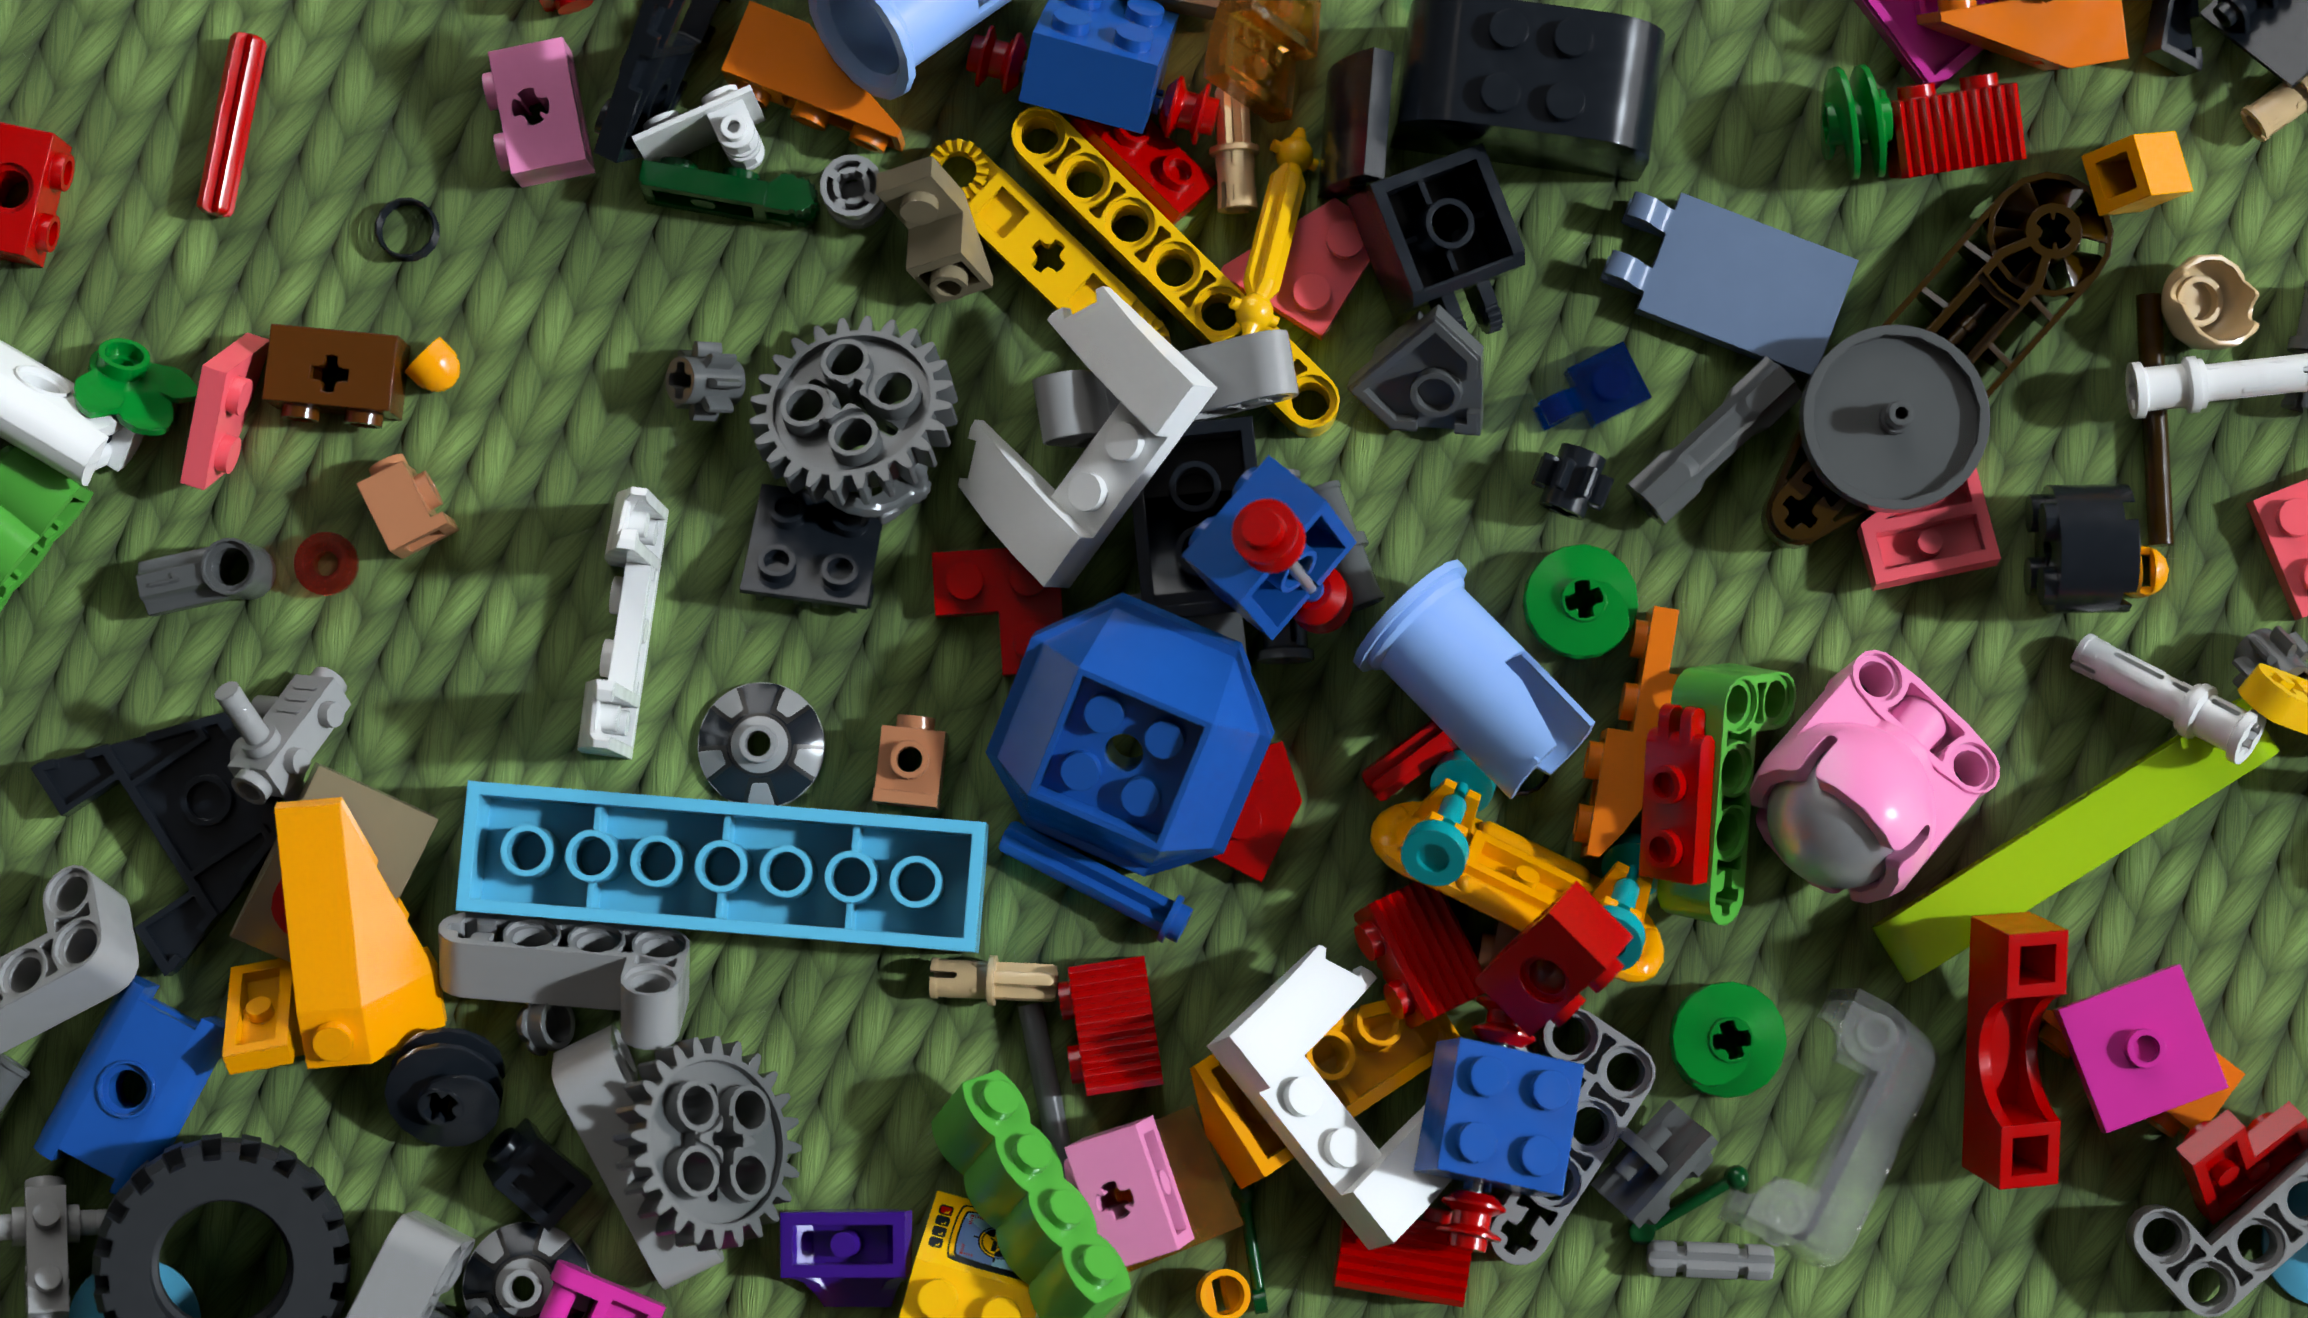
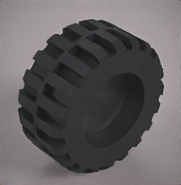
M222 1133L202 1135L201 1140L187 1144L181 1141L165 1148L163 1154L152 1161H145L137 1168L122 1189L119 1188L108 1207L98 1232L92 1260V1274L95 1280L93 1295L98 1313H103L105 1318H194L177 1307L166 1293L160 1277L159 1255L167 1233L183 1215L201 1205L217 1201L238 1202L257 1209L276 1226L285 1245L287 1265L285 1276L278 1292L263 1309L248 1318H339L345 1303V1292L347 1284L350 1282L351 1271L349 1236L343 1212L336 1196L333 1197L325 1185V1179L313 1166L310 1168L297 1158L295 1152L282 1145H279L277 1148L261 1142V1137L242 1134V1138L222 1137Z

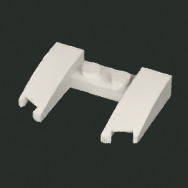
M1101 286L1097 288V302L1072 314L1070 308L1062 307L1054 311L1047 319L1082 362L1120 401L1058 488L1055 490L984 420H974L969 431L968 439L975 440L976 444L968 479L959 478L958 487L986 525L1043 587L1070 588L1217 390V387L1110 287Z
M630 487L619 491L614 501L604 559L609 565L625 567L624 577H614L610 591L609 612L610 614L618 615L614 640L605 639L600 658V676L607 677L608 680L594 679L586 682L577 748L581 753L632 760L669 510L646 488Z
M1317 945L1311 948L1212 1040L1207 1047L1366 1248L1372 1250L1393 1244L1429 1207L1452 1179L1414 1171L1425 1105L1378 1149L1304 1056L1344 1016L1377 979L1372 971L1362 966L1354 968L1353 972H1350L1325 959L1326 948Z

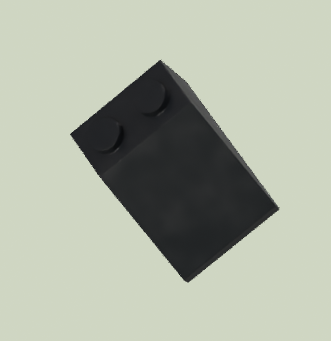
M1252 416L1192 422L1132 503L1142 601L1182 618L1237 613L1211 590L1182 555L1189 548V541L1195 529L1207 518L1215 517L1232 498L1233 488L1239 478L1250 468L1258 467Z

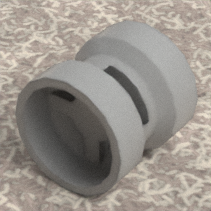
M843 155L834 159L824 169L820 179V193L830 216L839 225L849 229H864L875 224L883 216L886 209L885 203L876 195L877 173H880L879 169L868 158L860 155Z

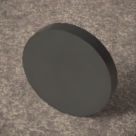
M1883 325L1851 335L1835 346L1818 363L1811 373L1802 394L1799 410V430L1805 454L1812 468L1834 493L1846 501L1867 510L1884 513H1904L1928 507L1942 500L1959 488L1970 477L1979 464L1987 445L1990 431V406L1984 384L1977 370L1955 345L1945 338L1922 328L1908 325Z

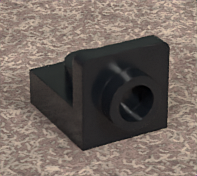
M525 1118L515 1129L510 1127L501 1132L490 1145L487 1151V1159L483 1163V1167L492 1185L547 1231H550L593 1185L589 1175L542 1137L537 1126L528 1118Z

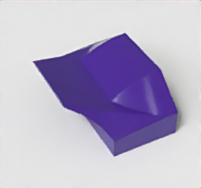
M822 1209L780 1212L781 1278H792L803 1282L816 1294L824 1307H891L900 1283L911 1276L912 1210Z

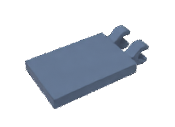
M1635 191L1633 198L1629 200L1621 223L1662 238L1653 264L1649 267L1629 254L1613 250L1611 256L1607 258L1599 280L1610 286L1640 295L1634 312L1637 315L1758 361L1767 356L1775 363L1781 365L1787 372L1808 380L1811 373L1822 360L1858 260L1682 192L1677 197L1672 209L1650 195Z

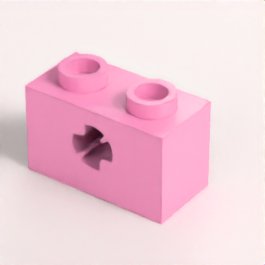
M563 37L488 51L491 72L482 74V84L489 110L499 109L503 133L494 134L493 140L501 171L510 170L511 175L522 188L595 173L573 54ZM541 103L548 114L540 112L543 120L535 125H530L524 114L531 116L532 113L528 108L534 104Z
M1153 1115L1081 1138L1064 1147L1067 1159L1064 1160L1066 1180L1083 1195L1094 1215L1097 1234L1113 1246L1125 1266L1177 1251L1195 1239ZM1117 1188L1119 1190L1130 1189L1134 1201H1118L1114 1190Z

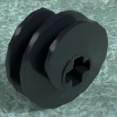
M439 1027L419 1032L400 1046L392 1060L384 1092L389 1113L404 1131L420 1141L441 1147L466 1146L483 1139L497 1123L499 1109L503 1100L504 1083L502 1080L505 1077V1065L501 1052L485 1037L468 1030Z

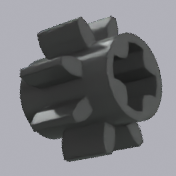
M694 341L692 350H679L677 352L678 357L674 358L668 366L666 373L667 393L677 409H689V419L692 421H717L719 413H732L734 411L733 406L741 400L744 394L746 380L743 367L736 360V354L722 353L721 342Z
M2275 626L2273 630L2262 628L2251 632L2239 643L2235 650L2232 664L2240 671V674L2234 678L2233 684L2239 688L2259 663L2308 680V663L2306 661L2308 659V643L2296 631L2288 635L2280 626Z

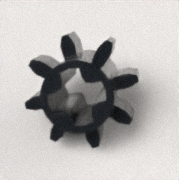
M1569 443L1561 444L1557 457L1544 452L1531 482L1533 486L1544 489L1539 504L1552 512L1575 520H1584L1588 507L1601 511L1602 507L1604 508L1614 482L1613 478L1601 474L1606 459L1591 450Z

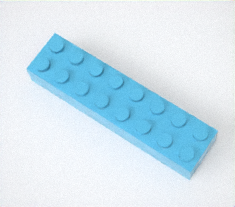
M468 781L455 910L979 953L990 826L986 822Z

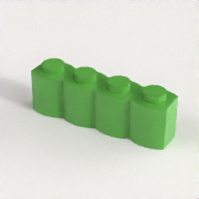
M11 445L0 450V612L10 599L12 593L33 573L50 550L52 544L72 525L94 494L86 486H82L18 447H12Z
M999 1070L962 1082L931 1121L933 1136L944 1158L964 1176L965 1190L974 1209L986 1223L996 1229L998 1246L1005 1261L1012 1271L1029 1285L1030 1298L1039 1318H1104L1131 1289L1129 1274L1121 1257L1106 1239L1097 1234L1096 1222L1090 1206L1077 1188L1064 1179L1060 1158L1051 1142L1039 1129L1030 1124L1027 1104L1015 1084Z

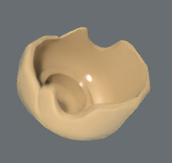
M2221 254L2195 255L2187 258L2169 274L2164 283L2161 295L2163 317L2171 334L2190 348L2198 350H2223L2239 346L2256 333L2260 326L2258 322L2252 319L2253 308L2259 297V292L2245 280L2239 266Z

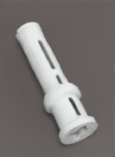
M2308 353L2205 364L2202 358H2196V356H2185L2179 364L2143 367L2141 362H2128L2126 367V396L2130 414L2133 419L2145 418L2148 411L2185 408L2187 413H2198L2201 409H2205L2210 401L2307 392L2308 373L2304 372H2308Z
M2089 633L2080 641L2073 653L2072 660L2074 661L2070 664L2073 671L2094 679L2109 689L2173 721L2174 728L2182 737L2192 739L2197 736L2224 750L2227 760L2234 764H2241L2247 759L2264 731L2266 725V718L2254 709L2246 711L2219 697L2216 687L2201 683L2192 686L2184 681L2182 682L2167 674V672L2112 646L2092 633Z

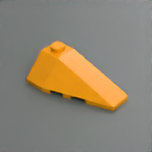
M336 797L276 802L274 810L296 1014L307 1069L372 1064L398 1051L404 1042L417 1033L446 1026L447 1015L443 992L440 987L438 963L428 946L422 947L408 922L409 913L400 897L395 899L377 868L378 859L344 799Z
M1386 1000L1348 1010L1304 1056L1354 1118L1432 1066L1436 1042L1461 1036L1446 1013L1411 1030L1406 1025V1019H1398L1390 1010ZM1213 1054L1190 1068L1205 1134L1240 1189L1265 1178L1295 1158Z

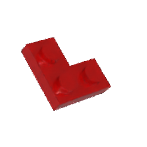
M1007 548L932 552L936 618L999 614L1003 677L1016 676L1029 641L1035 631L1063 619L1062 588L1043 587Z
M2288 1101L2274 1113L2267 1112L2258 1116L2249 1124L2247 1129L2228 1109L2213 1121H2203L2193 1127L2185 1136L2183 1143L2176 1148L2196 1208L2214 1225L2258 1192L2308 1148V1122L2306 1117Z

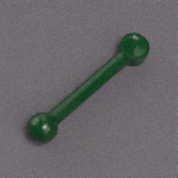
M1740 1165L1730 1166L1725 1171L1724 1178L1671 1207L1655 1225L1644 1223L1639 1229L1634 1223H1631L1628 1229L1630 1239L1638 1245L1649 1244L1655 1236V1231L1729 1189L1737 1191L1744 1189L1749 1182L1748 1171Z
M1234 1182L1231 1187V1196L1239 1203L1255 1315L1268 1313L1251 1202L1256 1195V1188L1254 1184L1240 1189L1237 1183Z

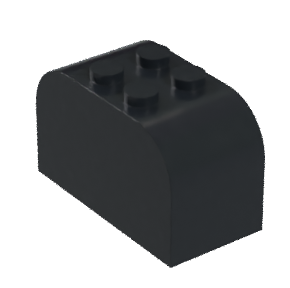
M1413 0L1405 28L1389 148L1448 156L1483 143L1490 162L1638 181L1650 160L1665 32L1648 21L1627 15L1521 0Z

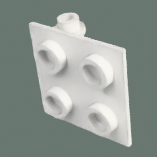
M732 84L720 87L706 94L701 100L702 106L679 115L678 111L672 110L650 118L642 126L644 131L632 136L635 145L647 161L660 163L661 158L667 156L681 158L720 141L730 163L734 167L753 170L762 163L765 156V148L755 125L766 119L751 85L738 89L736 85Z

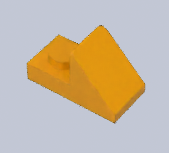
M278 958L231 967L222 1058L229 1075L294 1063V1057L303 1056L304 1050L296 1014L291 963Z

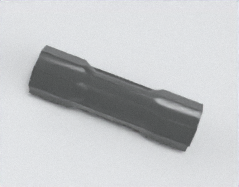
M1765 356L1729 390L1723 404L1679 445L1661 452L1625 487L1643 511L1661 526H1664L1700 493L1707 477L1753 435L1768 430L1802 398L1803 393L1798 388L1796 381L1781 365Z

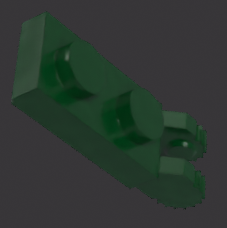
M672 156L662 157L660 163L647 160L642 161L639 184L647 204L767 225L768 223L786 227L796 225L798 229L799 227L806 228L807 225L812 226V223L818 220L817 215H820L818 191L815 190V184H811L809 179H803V176L796 178L795 175L783 173L768 183V181L760 180V176L757 173L743 168L727 167L723 169L722 173L698 169L697 164L690 160Z

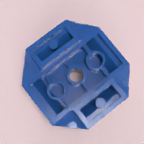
M1122 592L1098 603L1094 607L1035 631L1029 641L985 753L1027 827L1145 877L1224 853L1275 731L1263 698L1251 673V666L1242 642ZM1118 734L1133 736L1140 742L1143 755L1138 757L1122 755L1116 750L1112 737Z

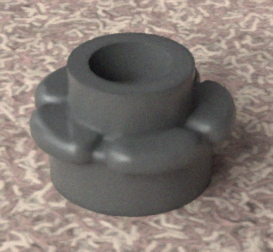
M526 1003V1006L519 1011L516 1020L518 1036L526 1043L527 1049L537 1056H545L548 1051H556L566 1047L571 1042L575 1032V1015L572 1007L548 1005L547 1003Z

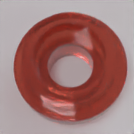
M320 532L309 536L301 543L295 554L294 570L297 579L307 590L322 596H332L345 591L355 581L359 571V557L353 544L343 536L332 532ZM325 554H335L338 559L337 570L329 576H322L318 570L320 558Z

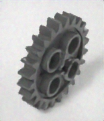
M865 316L859 329L850 331L845 318H839L836 334L828 336L819 325L814 326L815 342L807 345L802 340L794 337L791 340L795 355L792 358L777 354L772 357L778 375H759L758 380L764 394L751 396V403L756 416L749 419L756 437L754 442L762 460L767 462L775 479L785 478L787 486L793 494L806 486L812 502L818 503L826 492L830 490L837 507H843L849 493L858 491L863 504L868 505L872 497V488L880 486L891 498L895 496L893 480L901 476L907 482L915 485L918 483L914 466L917 463L929 467L937 465L931 446L949 447L951 444L946 427L956 425L958 422L953 404L958 402L953 379L946 360H940L935 344L929 342L922 345L918 330L915 328L910 329L901 336L896 321L890 319L879 332L875 331L871 316ZM899 400H904L900 403L893 404L894 402H897ZM813 416H816V417H814L813 419H810V420H808V421H805V420L808 419V418H811V417H813ZM861 445H865V446H863V447L860 448V449L852 450V449H854L855 447H858V446H861Z
M720 1036L704 1039L695 1037L675 1042L674 1046L657 1049L654 1051L656 1060L640 1063L637 1066L642 1080L627 1083L624 1086V1090L634 1101V1105L617 1108L615 1113L629 1124L628 1132L613 1136V1142L628 1147L629 1156L615 1164L616 1169L622 1171L632 1170L634 1179L624 1190L625 1195L642 1193L645 1199L637 1214L639 1218L659 1216L655 1234L658 1236L675 1234L676 1246L680 1248L696 1245L698 1252L740 1247L743 1246L744 1240L762 1237V1225L777 1223L780 1219L774 1205L787 1203L792 1199L789 1191L782 1185L783 1180L798 1178L800 1173L795 1167L787 1163L789 1154L802 1151L800 1144L787 1138V1131L799 1124L798 1118L783 1117L781 1111L790 1100V1094L774 1095L771 1089L776 1082L777 1072L771 1071L758 1074L761 1055L755 1053L742 1056L741 1042L735 1041L722 1044Z

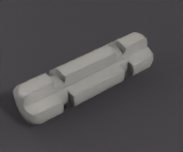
M1652 1240L1647 1246L1646 1266L1648 1273L1653 1276L1676 1277V1272H1682L1683 1276L1690 1278L1737 1279L1738 1275H1744V1279L1768 1281L1773 1278L1775 1255L1773 1248L1765 1244H1745L1744 1249L1738 1248V1244L1684 1241L1683 1246H1677V1242Z

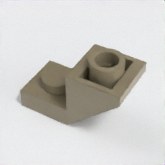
M933 156L877 173L876 195L908 228L906 271L937 304L960 299L966 295L993 287V276L965 193Z

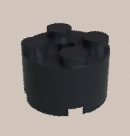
M2127 484L2046 485L2041 494H2029L2027 496L2025 522L2027 531L2029 533L2035 532V557H2027L2025 560L2024 588L2027 596H2038L2039 604L2042 605L2046 613H2126L2130 611L2132 604L2122 597L2124 592H2137L2140 574L2141 541L2139 519L2125 518L2123 502H2135L2133 492Z

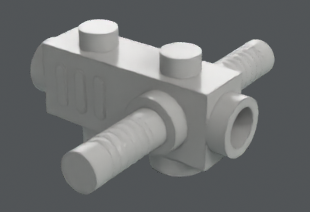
M316 667L310 675L295 674L279 697L257 695L253 698L252 702L248 700L239 684L235 681L226 682L216 690V700L242 736L233 744L230 753L231 762L227 766L234 776L231 782L232 787L240 797L257 805L264 804L269 796L284 797L286 801H297L305 784V773L310 767L311 759L332 730L342 724L345 713L351 706L350 701L345 695L347 685L341 676L326 667Z
M52 1175L36 1176L24 1182V1207H11V1214H0V1241L12 1240V1247L25 1246L24 1280L26 1281L25 1313H27V1318H69L70 1279H68L67 1243H80V1236L98 1235L108 1209L80 1210L79 1204H66L64 1178Z

